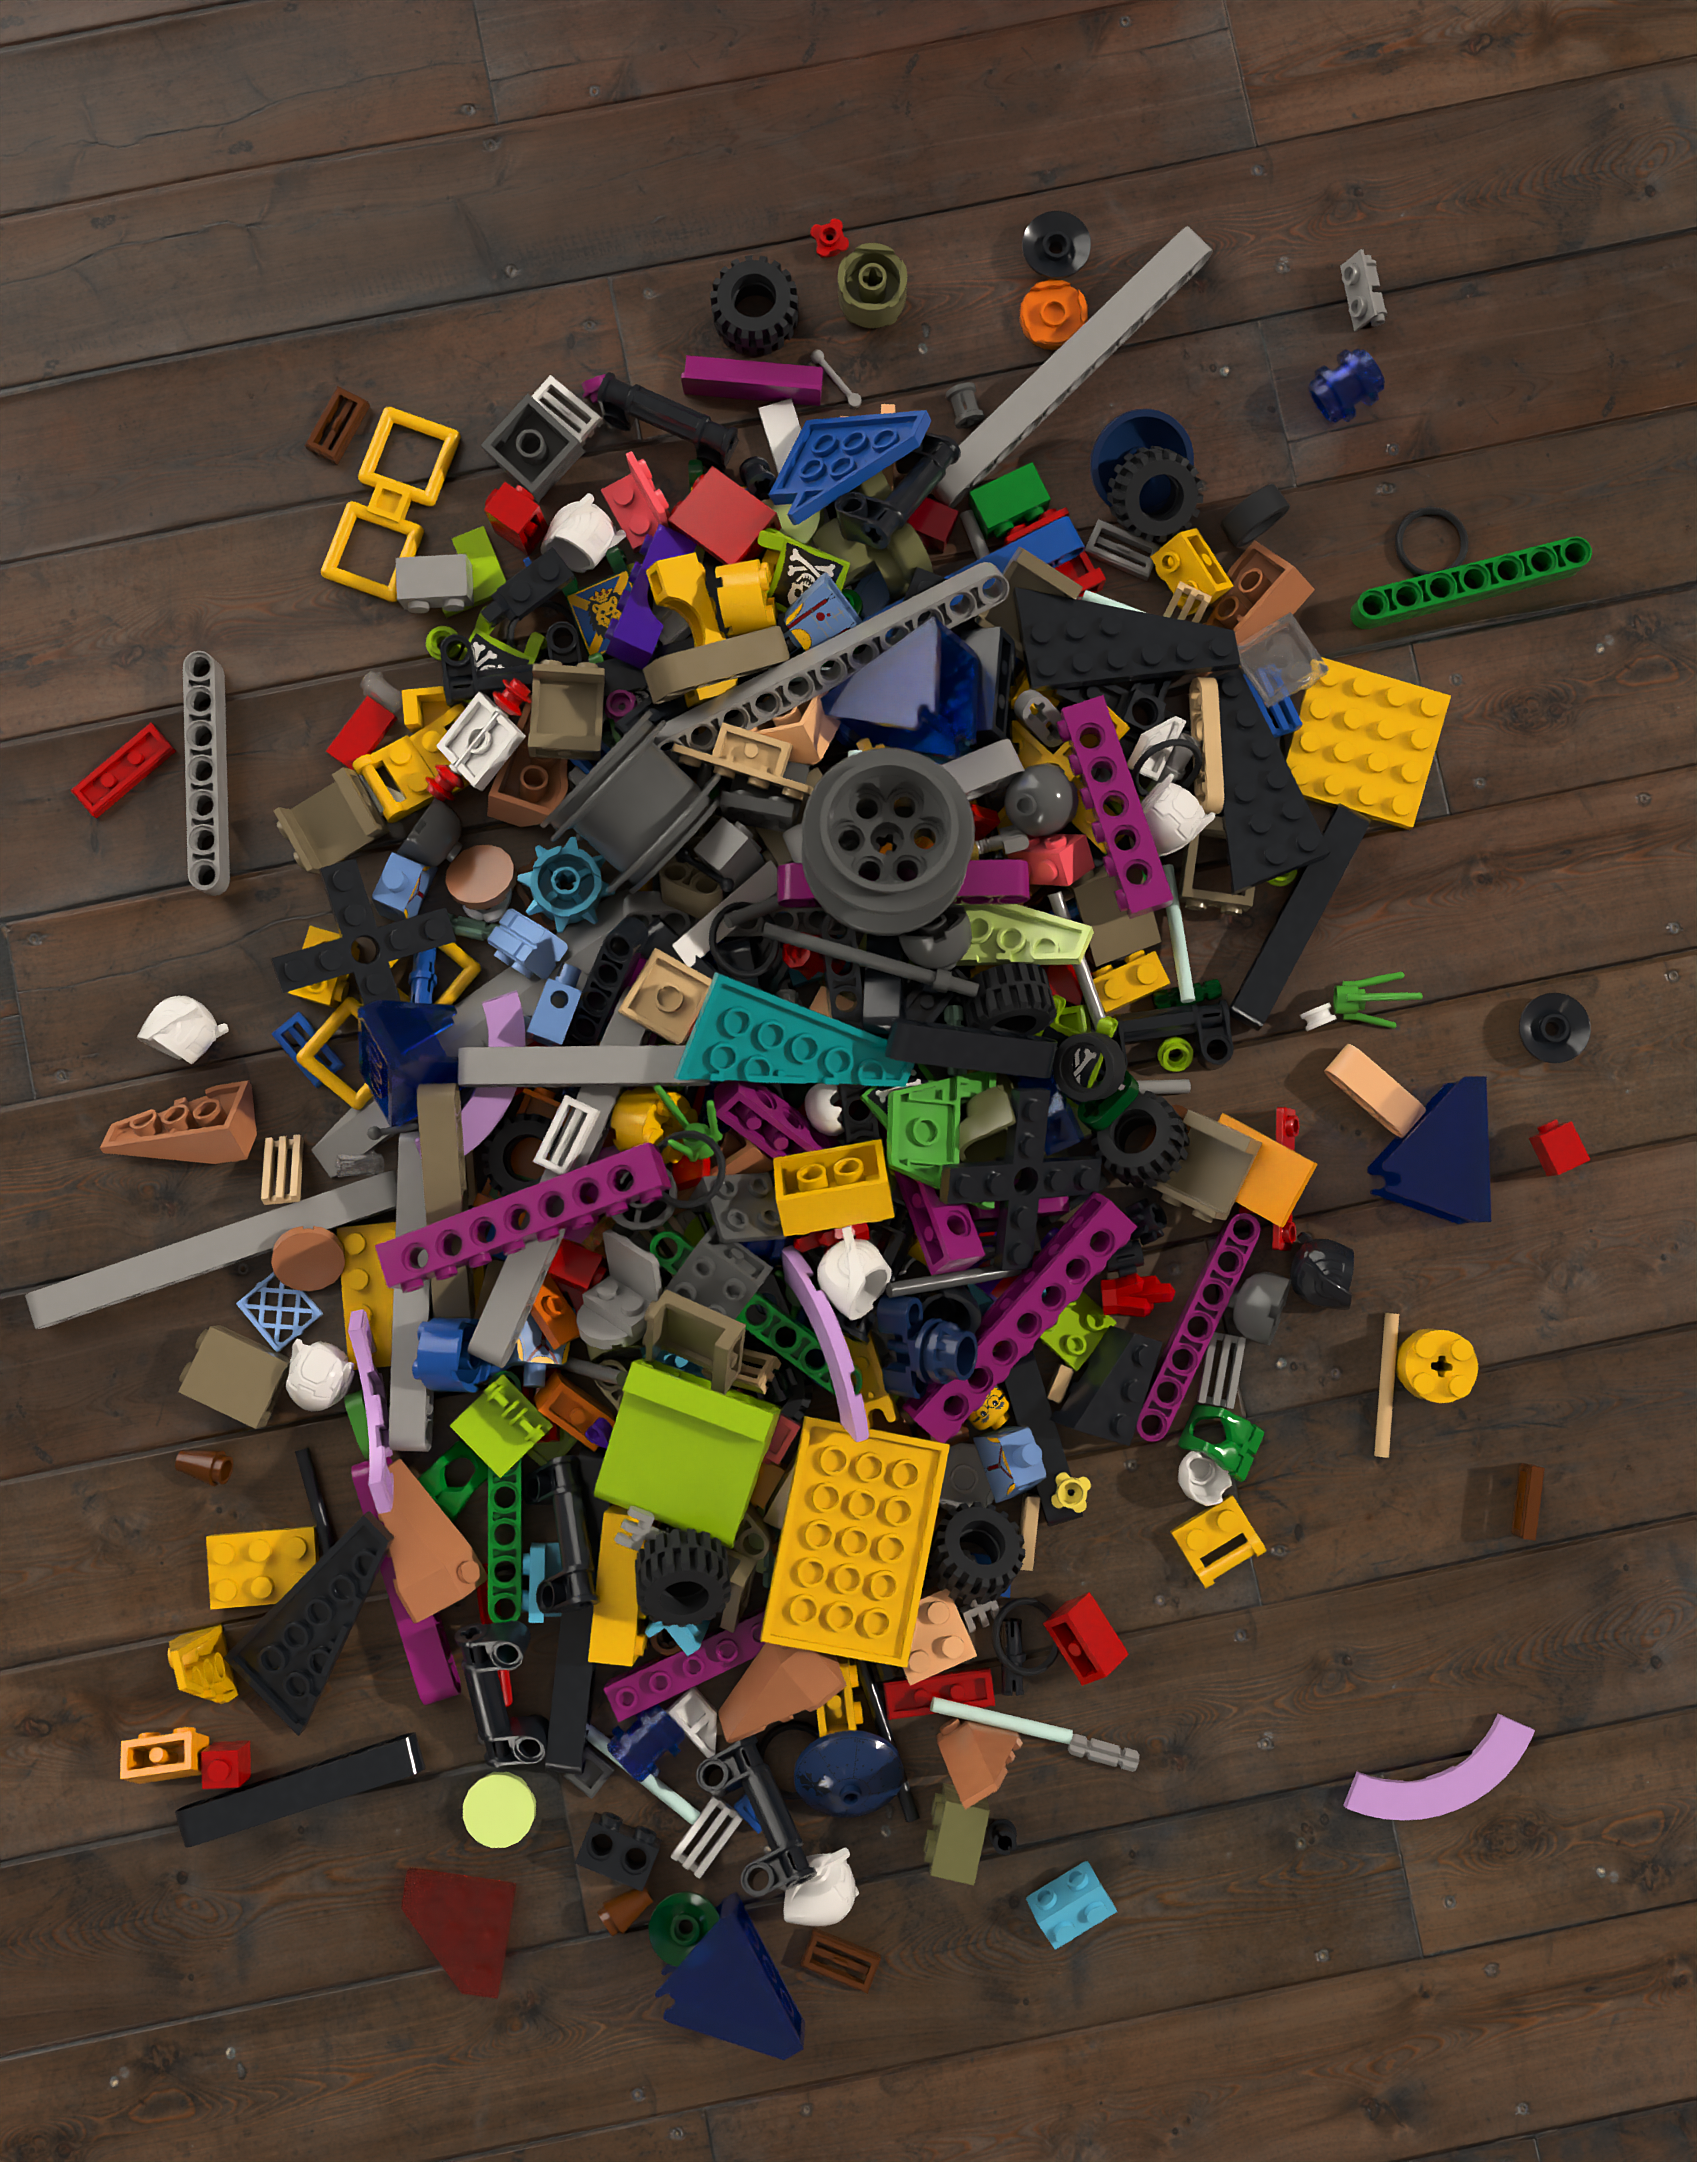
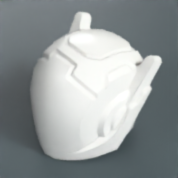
M588 493L580 501L570 503L556 513L542 542L541 553L543 555L553 547L570 570L584 573L586 570L594 569L606 556L607 550L626 537V532L624 530L616 532V527L609 516L597 505L593 504L594 497Z
M1172 773L1162 783H1158L1140 802L1159 857L1183 848L1215 818V813L1213 812L1208 815L1205 814L1203 807L1188 790L1172 783L1174 778ZM1129 836L1130 845H1131V848H1133V847H1134V841H1133V839Z
M174 996L164 999L153 1009L140 1030L137 1039L178 1060L183 1058L190 1064H193L209 1049L212 1042L216 1041V1038L227 1033L229 1029L227 1024L217 1025L213 1015L198 1001L187 996Z
M848 1226L842 1228L844 1240L832 1246L821 1259L817 1269L819 1286L824 1291L831 1305L849 1319L856 1320L874 1308L872 1303L884 1292L886 1284L890 1282L891 1268L872 1243L864 1239H854L851 1227Z
M297 1338L292 1345V1357L286 1383L288 1394L304 1410L321 1411L329 1408L348 1393L355 1373L353 1371L354 1363L348 1362L345 1352L330 1343L319 1341L309 1346L304 1345L302 1340Z
M847 1848L832 1854L806 1856L810 1867H815L817 1874L809 1881L786 1890L784 1920L787 1923L806 1926H828L838 1923L849 1913L859 1891L855 1886L851 1868L846 1861L850 1856Z

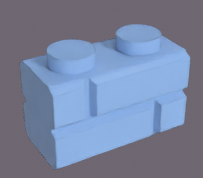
M508 909L499 921L500 926H496L487 939L488 944L497 949L494 956L528 979H530L533 973L541 979H547L556 967L555 962L560 961L567 951V944L552 932L516 910Z

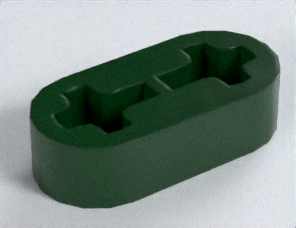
M1127 1070L1122 1085L1125 1086L1124 1089L1121 1091L1118 1089L1106 1099L1080 1103L1077 1110L1078 1118L1089 1130L1101 1131L1107 1128L1137 1097L1139 1084ZM1095 1110L1100 1112L1096 1117L1091 1115Z

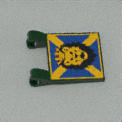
M617 546L610 547L605 553L615 574L581 589L578 587L575 576V579L562 589L588 657L595 653H601L602 657L608 655L605 652L610 640L605 638L604 635L612 617L617 620L620 618L622 611L617 610L616 607L623 590L625 589L630 592L633 583L627 581L630 570L626 555Z

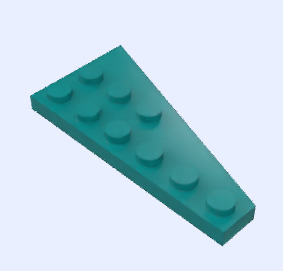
M715 972L674 1078L676 1080L705 1079L710 1081L737 1080L765 1083L861 1084L862 1086L905 1087L915 1063L893 1060L886 1057L885 1051L888 1040Z

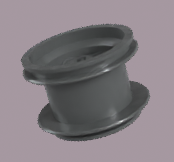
M650 710L643 715L540 824L543 829L550 824L556 830L551 837V841H556L567 829L573 828L619 871L618 875L607 887V894L614 892L626 880L632 884L628 891L631 894L637 892L678 852L721 803L719 795L713 800L708 796V793L721 778L719 773L713 775L699 787L654 744L655 736L666 725V721L662 720L655 727L648 720L653 714Z
M877 748L851 755L834 765L823 775L812 790L807 801L802 821L803 840L801 857L804 875L811 892L829 915L848 928L876 936L900 935L917 930L942 914L953 902L963 884L975 840L974 817L968 798L956 779L945 768L919 753L898 748ZM899 806H906L914 814L909 818H901L895 814L894 810ZM869 807L875 811L876 815L871 819H863L857 814V811L860 808ZM922 836L931 839L934 846L929 849H921L915 844L914 840ZM844 839H853L859 847L854 851H845L839 846V843ZM886 842L891 843V850H888L885 854L879 852L880 846H884ZM908 868L917 877L912 881H903L898 877L897 872L900 869ZM870 869L874 870L879 878L872 882L861 878L859 874L863 870Z

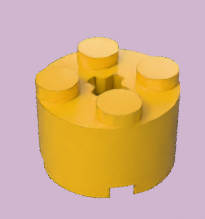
M759 559L716 566V578L721 577L723 587L717 588L724 626L729 628L728 637L732 638L776 626V619L778 618L776 601L774 597L768 598L767 593L770 590L769 584H771L768 562L760 563Z
M637 1086L632 1091L626 1090L616 1102L611 1116V1128L616 1129L617 1140L613 1139V1142L621 1152L647 1142L658 1145L665 1137L675 1132L684 1131V1128L654 1090V1086ZM664 1089L691 1124L697 1123V1112L690 1107L688 1100L679 1093ZM683 1138L676 1140L683 1144ZM668 1145L662 1151L661 1156L664 1164L669 1162L677 1163L681 1160L683 1153Z
M1422 1329L1413 1333L1398 1348L1395 1371L1400 1382L1415 1397L1436 1403H1449L1465 1397L1471 1392L1478 1374V1361L1472 1344L1462 1336L1446 1330ZM1432 1362H1441L1440 1369H1431Z

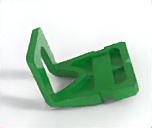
M1196 1404L1192 1409L1178 1446L1184 1450L1205 1453L1219 1467L1229 1472L1228 1475L1233 1479L1243 1482L1254 1460L1252 1455L1256 1454L1264 1436V1430L1224 1408ZM1219 1418L1225 1429L1226 1440L1218 1444H1210L1195 1437L1193 1429L1202 1419Z
M459 1440L423 1472L417 1480L449 1520L454 1523L472 1494L488 1479V1465L463 1441ZM459 1458L469 1459L475 1466V1472L467 1485L459 1488L448 1487L444 1475L445 1466Z

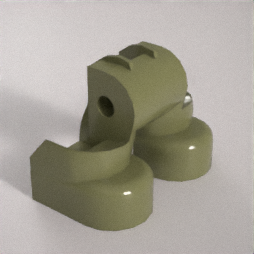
M880 471L848 493L859 492L865 496L885 500L892 490L885 476ZM834 518L824 524L813 536V544L816 549L850 562L843 589L874 572L880 571L886 582L889 598L903 599L916 567L933 573L927 551L915 529L909 523H906L902 529L895 530L891 535L889 545L884 549H876L863 543L844 539L841 535L838 518Z
M996 1073V1087L993 1086L978 1093L965 1102L967 1118L961 1121L959 1126V1158L962 1162L996 1161V1157H1005L1008 1126L1016 1123L1011 1103V1091L1015 1088H1021L1018 1083H1013L1007 1074ZM1051 1132L1046 1133L1044 1158L1069 1157L1066 1142ZM1021 1170L1017 1173L1015 1179H1020Z

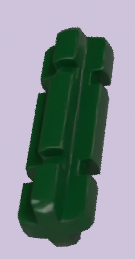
M1218 979L1204 981L1202 985L1199 982L1194 983L1195 1001L1189 1003L1181 1002L1179 987L1170 989V992L1167 989L1157 991L1152 994L1153 1006L1155 1009L1171 1007L1172 1005L1175 1007L1199 1003L1204 998L1207 1001L1217 999L1222 996L1221 984Z

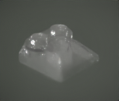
M1291 612L1237 644L1241 662L1239 666L1267 708L1300 690L1312 687L1318 679L1325 676L1329 671V668Z

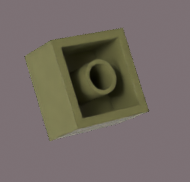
M943 1783L941 1794H934L931 1807V1815H933L932 1825H934L933 1830L927 1829L923 1845V1852H925L924 1862L929 1863L930 1876L970 1885L975 1884L990 1813L987 1797L965 1809L954 1785Z

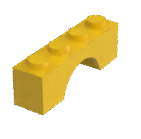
M696 552L658 560L646 570L656 605L670 608L686 620L693 634L694 648L726 639L724 633L719 630L716 620V605L713 598L709 597L705 585V569L698 562ZM738 678L687 692L684 694L688 708L701 705L735 688Z

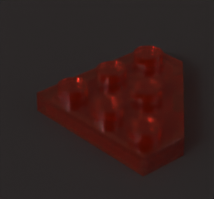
M409 1867L406 1873L401 1905L403 1912L462 1994L498 1999L517 1883Z

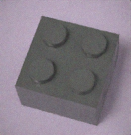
M529 394L517 404L481 444L486 455L518 485L529 491L537 503L584 453L580 441Z

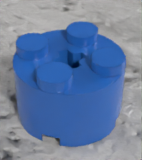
M438 1317L431 1319L429 1322L420 1323L417 1332L419 1340L417 1358L412 1366L414 1378L422 1380L425 1387L432 1391L477 1392L480 1389L476 1387L479 1381H486L491 1369V1363L468 1353L469 1343L480 1319Z

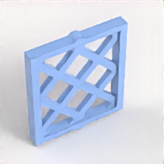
M272 1272L262 1282H258L256 1287L236 1304L272 1348L279 1352L297 1336L302 1335L304 1330L321 1317L323 1313L305 1291L284 1289L285 1284L281 1281L279 1289L267 1288V1283L276 1276ZM256 1292H261L260 1305L248 1304L250 1297ZM267 1292L279 1293L277 1306L265 1305ZM284 1294H296L295 1308L283 1307ZM301 1297L306 1301V1303L311 1307V1309L300 1308ZM249 1309H259L258 1320ZM265 1310L277 1311L276 1324L264 1323ZM282 1311L294 1312L293 1325L281 1324ZM300 1313H312V1318L303 1326H298ZM265 1328H275L274 1339ZM280 1329L293 1330L289 1338L284 1342H279Z

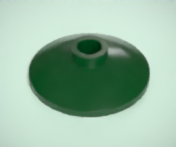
M689 1891L673 1893L665 1897L656 1906L649 1922L650 1943L656 1954L669 1965L679 1968H691L701 1965L715 1953L720 1943L722 1924L719 1913L707 1898L698 1893ZM689 1920L693 1924V1929L691 1931L682 1930L680 1922Z

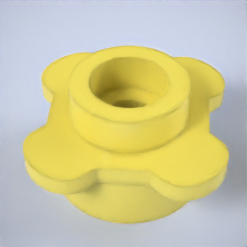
M1065 1472L1059 1473L1055 1478L1057 1488L1056 1493L1051 1497L1052 1504L1056 1508L1065 1506L1077 1513L1083 1512L1087 1507L1085 1501L1087 1491L1091 1488L1089 1479L1084 1476L1073 1478L1069 1477ZM1073 1489L1074 1495L1069 1496L1068 1490Z

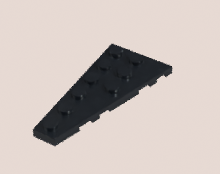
M1015 587L1013 590L1029 690H1036L1038 692L1237 669L1241 664L1234 630Z
M1240 668L1214 677L1218 684L1224 781V804L1221 815L1228 850L1226 854L1228 865H1230L1232 896L1328 857L1331 853Z
M370 1511L365 1513L224 1657L233 1669L298 1736L305 1730L394 1539V1536Z

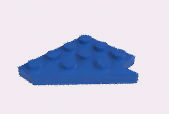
M927 410L806 420L769 493L773 504H792L787 515L793 525L800 524L837 500L841 495L848 493L918 448L931 423Z

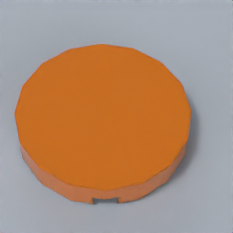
M1049 279L1034 285L1024 297L1020 307L1019 322L1024 335L1033 344L1043 349L1058 350L1088 321V305L1079 289L1077 291L1074 287L1070 286V283L1055 279Z

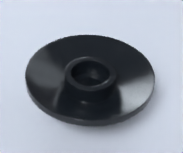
M1049 211L1034 218L1027 226L1022 240V251L1027 264L1039 275L1051 279L1067 278L1077 273L1087 262L1091 250L1090 234L1084 223L1073 214L1064 211ZM1058 247L1061 253L1054 254L1049 249Z
M1546 993L1534 998L1526 1005L1519 1019V1035L1523 1046L1532 1056L1543 1062L1563 1063L1574 1059L1585 1049L1590 1038L1591 1024L1586 1010L1576 999L1566 994ZM1548 1023L1555 1026L1556 1031L1553 1036L1548 1035L1545 1031Z

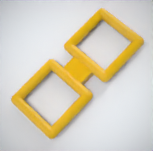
M392 407L384 408L358 473V480L365 485L374 487L375 490L368 506L354 501L346 504L321 568V575L324 578L390 602L397 601L396 567L387 586L337 568L356 518L408 535L399 558L415 557L424 534V529L419 524L405 520L411 501L428 507L435 505L461 438L457 430ZM393 423L444 440L425 491L374 473Z
M454 942L439 946L438 948L461 966L463 971L432 1005L431 1015L427 1014V1016L420 1017L410 1014V997L397 987L407 1022L410 1018H413L423 1028H432L480 973V964ZM396 959V960H393V961H389L390 968H392L393 965H394L399 959ZM347 997L297 1053L296 1060L353 1109L359 1110L364 1107L410 1054L412 1048L399 1034L383 1038L382 1040L394 1050L358 1092H355L314 1057L351 1014L369 1028L362 1004L354 997Z

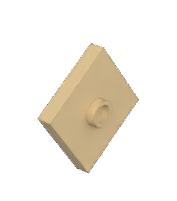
M655 948L621 1004L618 1013L675 1045H686L690 1037L689 1033L697 1020L712 979Z

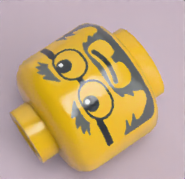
M997 1384L986 1396L984 1404L978 1410L973 1411L967 1419L978 1430H984L990 1426L997 1430L1011 1417L1007 1413L1011 1406L1008 1394Z

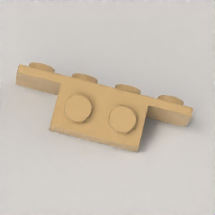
M722 722L712 755L678 744H673L671 750L680 756V763L695 768H700L701 763L714 767L713 773H719L721 776L734 779L736 773L748 777V784L768 790L771 784L783 788L782 795L802 801L804 795L810 797L813 790L811 786L783 778L793 747L791 743Z

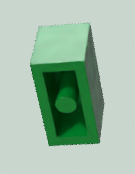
M1033 462L970 491L968 505L973 511L985 539L987 540L993 536L999 539L1007 536V533L1012 528L1025 521L1028 524L1037 522V518L1048 510L1051 498Z

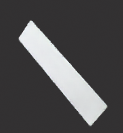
M768 861L672 945L687 966L691 967L695 963L696 955L701 958L710 950L709 930L715 916L724 907L736 902L755 904L769 899L777 892V868L772 861ZM723 918L717 930L716 942H720L737 926L728 928Z

